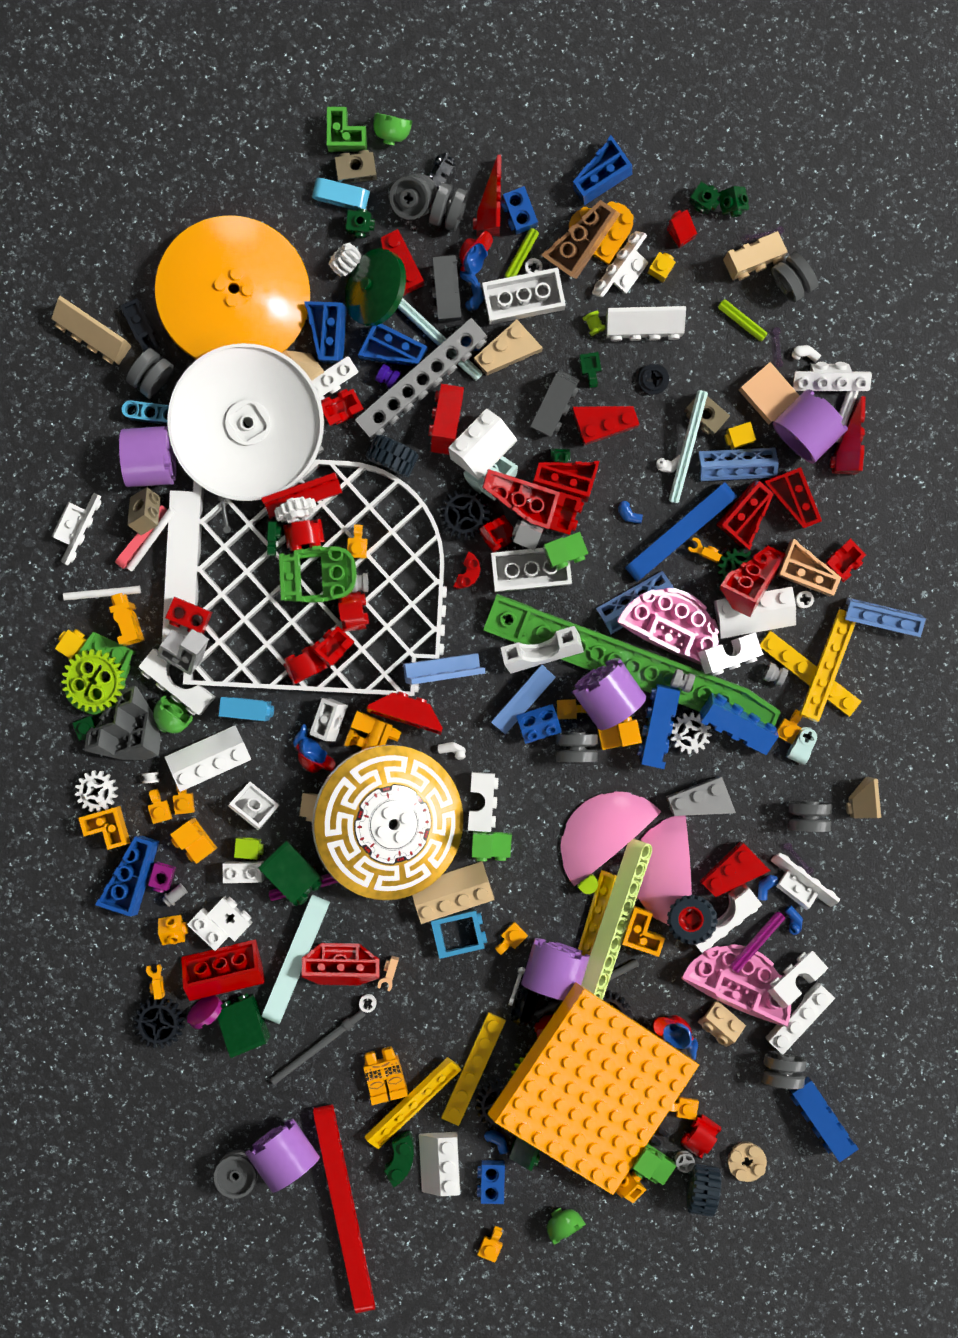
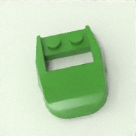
M312 546V548L294 550V553L289 555L279 554L281 600L307 603L324 602L344 598L355 587L356 563L352 554L344 548ZM321 557L323 595L302 596L300 558Z
M92 632L78 654L82 656V651H90V649H94L95 654L98 650H102V656L108 652V659L116 657L114 663H121L120 666L122 667L120 670H124V672L120 674V677L127 678L131 669L129 665L130 660L136 651L119 645V643L96 632ZM95 677L90 678L92 680V684L97 683L95 681ZM79 679L77 687L83 690L84 682ZM126 680L121 681L120 684L125 686ZM89 687V689H88V690L86 691V693H85L86 696H88V692H89V690H90V687ZM96 688L94 696L100 699L102 693ZM73 697L67 698L70 703L72 702ZM78 702L72 704L75 708L78 709ZM85 706L79 709L92 715H101L105 711H101L99 707L96 712H93L92 707L89 711H85Z

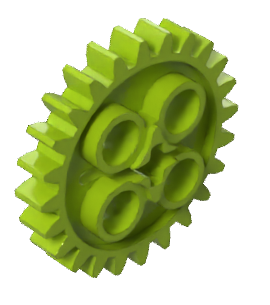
M90 649L89 654L84 650L82 651V656L75 654L76 660L69 659L72 665L64 666L68 672L62 673V675L67 678L61 681V683L67 684L63 691H69L66 698L73 697L71 704L78 702V709L85 706V711H89L92 707L93 712H96L98 707L101 711L105 710V705L108 708L112 707L111 701L118 702L115 696H122L119 689H123L125 686L120 684V682L126 680V678L120 677L124 670L118 671L121 663L114 664L116 657L108 659V652L102 656V650H98L95 654L94 649ZM88 662L93 665L91 673L85 668ZM101 665V666H102V669H101V670L99 671V673L97 674V671H98V669H99V666ZM105 671L110 674L108 682L102 676ZM95 677V681L97 683L92 684V680L90 678ZM79 679L84 682L83 690L77 687ZM89 687H90V690H89V692H88V696H86L85 693H86V691H87V690L89 689ZM96 688L102 693L100 699L94 696Z

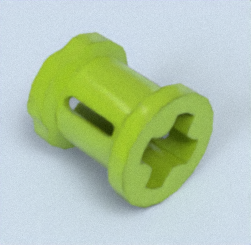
M598 310L583 317V320L587 322L590 328L591 336L606 329L598 316Z

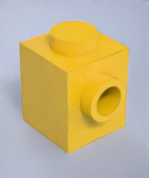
M659 252L647 273L664 283L676 262L668 253L664 252L662 254Z
M751 422L729 428L726 431V435H724L726 444L730 445L731 449L756 441Z
M77 629L74 631H63L58 638L60 642L55 649L69 659L75 660V654H78L87 640L83 638L85 635Z

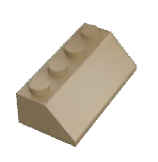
M59 296L51 318L56 322L55 326L63 332L66 330L71 332L72 335L70 337L79 343L82 340L88 344L87 348L95 354L98 351L104 355L102 358L110 364L115 362L119 365L131 348V345L124 338Z
M483 861L444 873L432 885L412 895L421 924L494 900Z

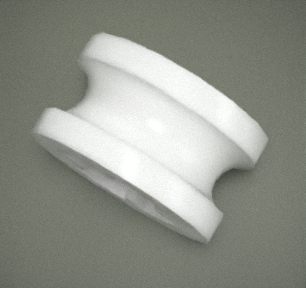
M536 258L529 259L525 264L526 273H533L531 268H528L533 263H536V267H539V270H535V272L542 271L541 261Z
M802 591L797 594L795 602L800 608H808L813 604L814 597L810 592ZM803 594H805V597H809V601L806 602L807 605L800 602Z
M159 772L141 774L144 777L142 784L159 782L160 779L157 778Z
M372 994L363 995L359 1001L360 1009L363 1012H372L376 1007V998ZM367 998V1001L368 999L372 1000L371 1008L363 1006L365 1003L364 999Z

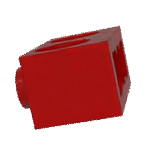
M174 597L165 618L169 619V624L180 628V625L187 627V632L193 629L204 634L213 612ZM178 608H182L184 611V615L180 619L175 616V611ZM196 615H199L202 619L199 626L193 624V618Z

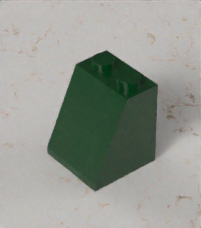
M287 841L258 867L295 906L303 904L308 899L307 895L312 890H318L322 885L321 882L324 880Z
M248 993L238 996L237 1001L230 1003V1000L222 1003V1010L217 1018L230 1058L268 1042L271 1035L254 994L248 996Z

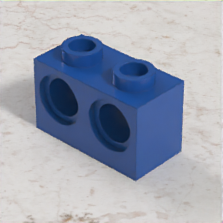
M525 186L503 194L501 206L504 213L508 212L510 219H507L509 227L515 231L516 235L530 228L538 227V221ZM512 199H518L520 201V204L518 206H513L510 204V201ZM523 216L527 219V222L520 224L517 222V218Z
M553 704L516 715L525 744L562 732Z
M482 1160V1166H478V1178H481V1185H477V1197H481V1204H504L505 1161ZM494 1169L496 1174L489 1176L486 1174V1171ZM488 1188H493L496 1192L493 1195H488L485 1191Z

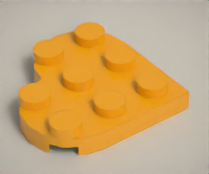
M612 201L607 204L618 211L620 215L593 254V256L607 265L611 263L629 236L634 219L633 214L625 205ZM583 207L581 210H578L571 217L569 229L579 222L591 208Z

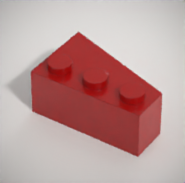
M397 229L381 237L382 248L397 254L404 264L406 286L403 296L425 286L424 280L399 230Z
M441 384L440 391L436 390L435 402H438L437 408L433 407L432 419H435L434 425L430 424L428 435L432 436L431 452L450 455L448 447L457 437L464 387Z
M634 406L572 407L571 409L583 446L638 428L640 425Z
M600 461L539 463L533 484L582 498L581 501L588 502Z
M801 467L764 482L803 529L822 522Z
M753 481L716 525L744 550H750L773 493L760 481Z
M740 841L700 882L717 897L770 870Z

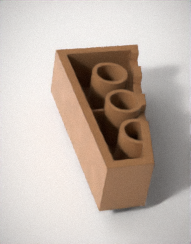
M600 200L541 256L571 277L577 279L620 213Z

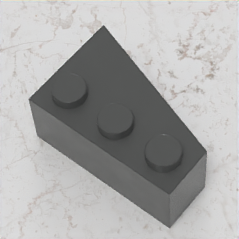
M456 255L433 257L434 267L430 268L431 279H435V286L432 287V297L437 300V306H433L434 317H438L439 323L461 321Z
M559 370L530 427L549 436H552L554 432L558 433L562 425L559 421L562 415H567L571 407L568 403L571 398H575L579 390L577 385L580 380Z

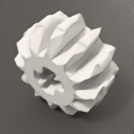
M350 243L343 244L342 247L334 252L329 265L339 276H346L356 268V265L360 262L361 254L354 245Z

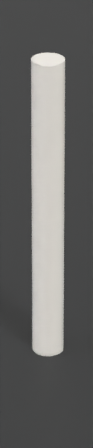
M168 508L158 522V526L153 529L127 565L128 570L133 571L176 512L173 508Z
M140 586L69 592L63 593V599L65 601L107 597L123 593V595L141 593Z

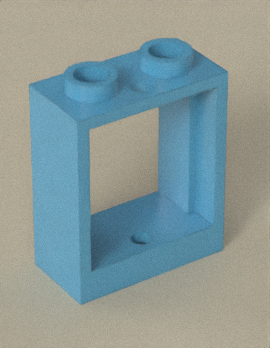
M221 697L220 717L269 721L274 714V706L271 705V701L235 697Z
M471 909L431 921L439 959L484 949V943H487L485 931L481 932L480 924H483L481 913H477L476 909ZM472 917L478 943L446 951L440 924Z

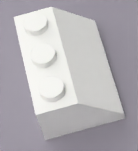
M486 408L448 447L450 459L480 480L486 474L487 469H491L517 442V439L503 420Z
M457 1132L419 1134L422 1192L437 1196L460 1195Z

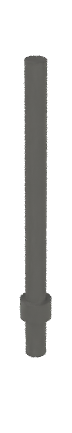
M637 959L613 970L609 981L638 967ZM551 1000L547 1003L548 1005L535 1011V1015L537 1018H540L549 1012H556L563 1000Z
M359 1010L352 1017H347L339 1027L270 1079L274 1085L343 1032L351 1030L355 1026L354 1024L366 1016V1014Z

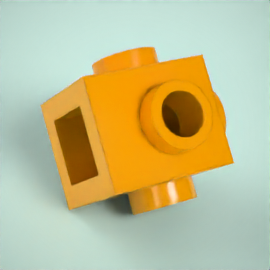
M181 915L158 918V935L162 945L185 942L188 926L187 922H183Z
M629 1171L616 1190V1193L621 1198H626L634 1203L646 1191V1188L640 1182L641 1178L633 1171Z

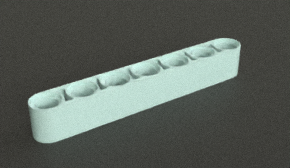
M315 895L311 896L262 1014L263 1018L280 1024L302 971V957L311 950L330 904L329 901Z

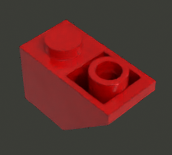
M679 210L671 216L672 219L669 221L667 231L680 248L693 240L697 235V231L688 210L683 212Z

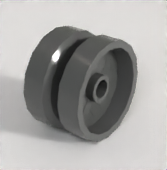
M422 173L410 174L396 180L392 185L389 194L390 204L399 217L407 220L417 219L431 213L438 189L435 182L429 176Z
M442 182L432 206L429 223L440 226L446 216L445 229L455 232L465 211L468 191L458 188L451 198L453 192L452 185Z
M797 252L786 258V264L780 262L771 269L778 287L793 303L802 299L804 292L810 293L819 286L814 271L803 256Z
M151 348L140 355L126 377V382L134 388L140 387V393L148 399L156 395L164 386L174 367L166 359L159 360L160 355Z
M585 732L556 734V744L558 746H568V749L556 751V762L598 761V752L594 749H586V746L598 744V734H585Z
M819 801L789 802L788 812L792 815L801 816L788 819V830L804 832L831 831V821L819 818V816L830 815L832 804Z
M774 1052L766 1053L764 1056V1066L769 1069L763 1071L762 1083L784 1089L804 1088L805 1076L801 1072L806 1071L807 1059L786 1053L783 1055Z
M232 1150L226 1153L220 1159L214 1172V1183L217 1190L223 1196L231 1199L242 1198L248 1195L254 1188L259 1176L244 1150Z

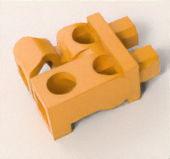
M357 710L344 746L356 745L364 750L374 746L386 745L388 738L398 742L401 731L392 727V724ZM354 729L368 733L367 737L359 736Z

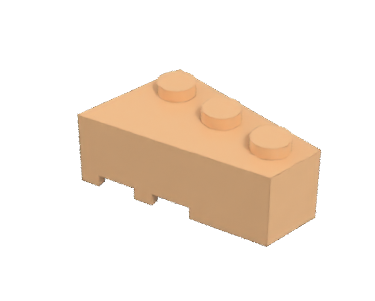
M791 539L776 576L827 596H834L841 577L812 555L809 550L800 545L797 540Z

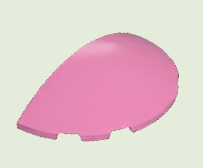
M678 589L651 590L639 595V597L624 608L617 620V623L640 638L700 665L702 664L698 652L719 645V629L715 619H712L706 611L707 607L693 595Z
M618 791L599 794L581 804L568 819L561 838L560 852L562 854L563 867L571 883L575 886L592 874L636 837L661 811L643 797L629 792Z
M672 816L664 819L654 828H650L641 838L642 842L652 846V854L637 898L646 910L653 913L652 916L665 924H667V914L670 912V906L677 899H681L682 896L692 895L686 816Z
M734 944L722 947L716 946L704 951L685 970L681 979L706 995L749 1015L778 1025L788 1026L791 1004L782 1009L767 992L772 987L770 983L777 977L781 979L783 976L779 975L773 967L774 963L762 953L757 951L738 973H735L729 966L746 946Z

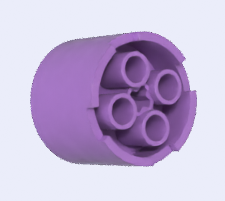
M806 389L773 422V427L780 438L796 454L807 462L814 464L848 430V427L842 425V416L824 398L821 399L813 396L815 393L810 389Z
M168 426L121 430L119 455L125 486L139 487L174 484L173 480H176V456L171 446Z
M613 658L605 662L606 666H601L596 670L592 669L574 685L576 690L572 691L599 730H605L621 723L635 713L646 700V695L620 658Z
M535 938L521 984L542 995L564 1000L575 982L582 985L590 955L586 954L583 956L581 955V950L562 943L550 941L546 943L545 939Z
M293 1118L286 1120L283 1127L280 1125L270 1130L252 1145L254 1148L252 1151L248 1150L245 1152L272 1193L285 1188L314 1166L320 1158Z

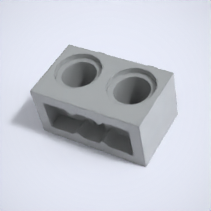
M518 519L512 533L515 536L513 542L535 551L544 528L530 524L525 519H522V521Z

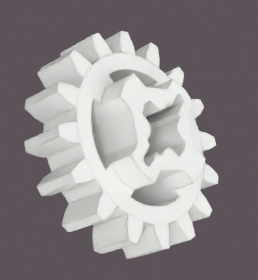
M314 498L287 499V502L281 504V507H276L274 512L277 521L299 522L304 521L311 513L316 512L317 505Z
M693 712L690 713L689 717L686 713H683V719L676 717L678 722L677 724L673 723L675 728L672 730V734L674 736L670 738L671 741H676L674 747L681 746V752L687 749V754H691V750L698 753L699 747L704 750L703 744L710 743L706 738L707 736H712L711 733H707L711 726L702 724L700 714L695 718ZM690 720L698 722L701 726H693ZM683 723L684 728L680 733H678V729L680 725ZM689 728L691 730L697 731L694 734H692L693 738H691L690 736H685V734L689 732ZM703 733L702 739L698 743L697 739ZM680 740H688L690 746L684 745Z
M94 770L91 775L89 773L84 774L86 779L79 778L81 785L75 786L79 789V792L75 793V795L80 796V799L77 801L78 803H84L82 808L89 806L90 812L94 811L95 808L97 812H100L102 807L106 810L109 808L108 804H114L112 798L118 796L114 793L118 787H113L112 784L116 781L109 780L110 774L103 776L104 771H100L97 775L96 770ZM94 778L101 779L104 783H98ZM87 785L88 788H87V792L85 793L84 790H85V786ZM103 787L98 794L90 795L95 791V788ZM109 789V794H108V797L106 798V796H105L106 790ZM89 799H94L99 804L91 803Z

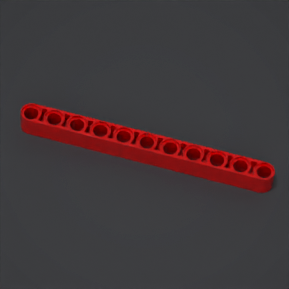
M333 1104L313 1108V1114L355 1313L375 1310V1301Z

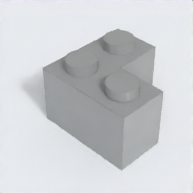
M193 629L186 638L181 633L172 630L160 645L157 656L191 675L202 661L209 639Z

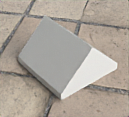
M249 782L228 806L259 830L279 807V804L252 782Z

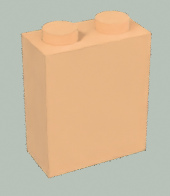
M771 362L739 389L741 394L768 425L772 421L774 422L800 396Z

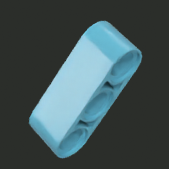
M316 178L312 198L353 210L366 209L370 191L324 178Z
M126 401L122 406V413L130 420L168 425L166 414L169 405ZM131 406H136L135 414L129 415L128 409ZM154 408L155 415L150 418L147 417V411Z

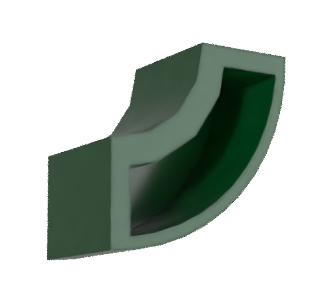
M410 1130L393 1138L392 1141L394 1155L385 1165L384 1171L393 1188L405 1179L413 1163L414 1140Z

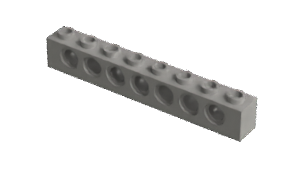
M470 318L356 418L355 421L370 438L375 437V435H382L385 432L384 428L388 424L392 426L400 419L398 416L403 411L407 413L414 407L412 403L417 399L422 400L428 394L427 390L432 386L434 388L443 381L442 377L445 374H452L458 368L456 365L461 360L465 362L472 356L471 352L475 348L480 349L486 344L485 339L488 338L487 335ZM464 337H469L472 340L468 347L461 345ZM449 350L457 352L455 359L450 360L447 358ZM439 362L442 364L440 372H433L432 366L434 363ZM421 375H426L428 378L425 385L418 384V378ZM406 388L413 389V395L410 398H405L403 395ZM396 400L399 406L396 410L392 411L389 409V403ZM378 413L384 415V420L381 423H376L374 420L375 415Z

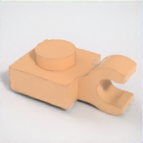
M392 956L391 960H386L383 971L387 973L385 977L379 980L378 988L381 987L383 982H387L389 985L387 991L392 989V980L398 964V957Z

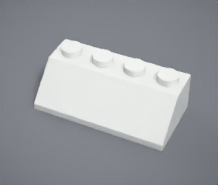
M686 306L608 308L605 315L606 338H611V341H622V338H630V341H639L645 337H649V340H660V337H668V340H678L685 331Z
M793 587L765 591L751 617L732 609L727 599L714 601L720 639L796 625V604Z
M232 726L165 756L180 792L251 760L236 726Z

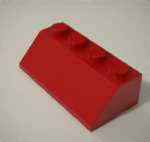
M256 939L218 948L216 951L209 950L181 957L183 989L189 1001L264 983L263 967Z

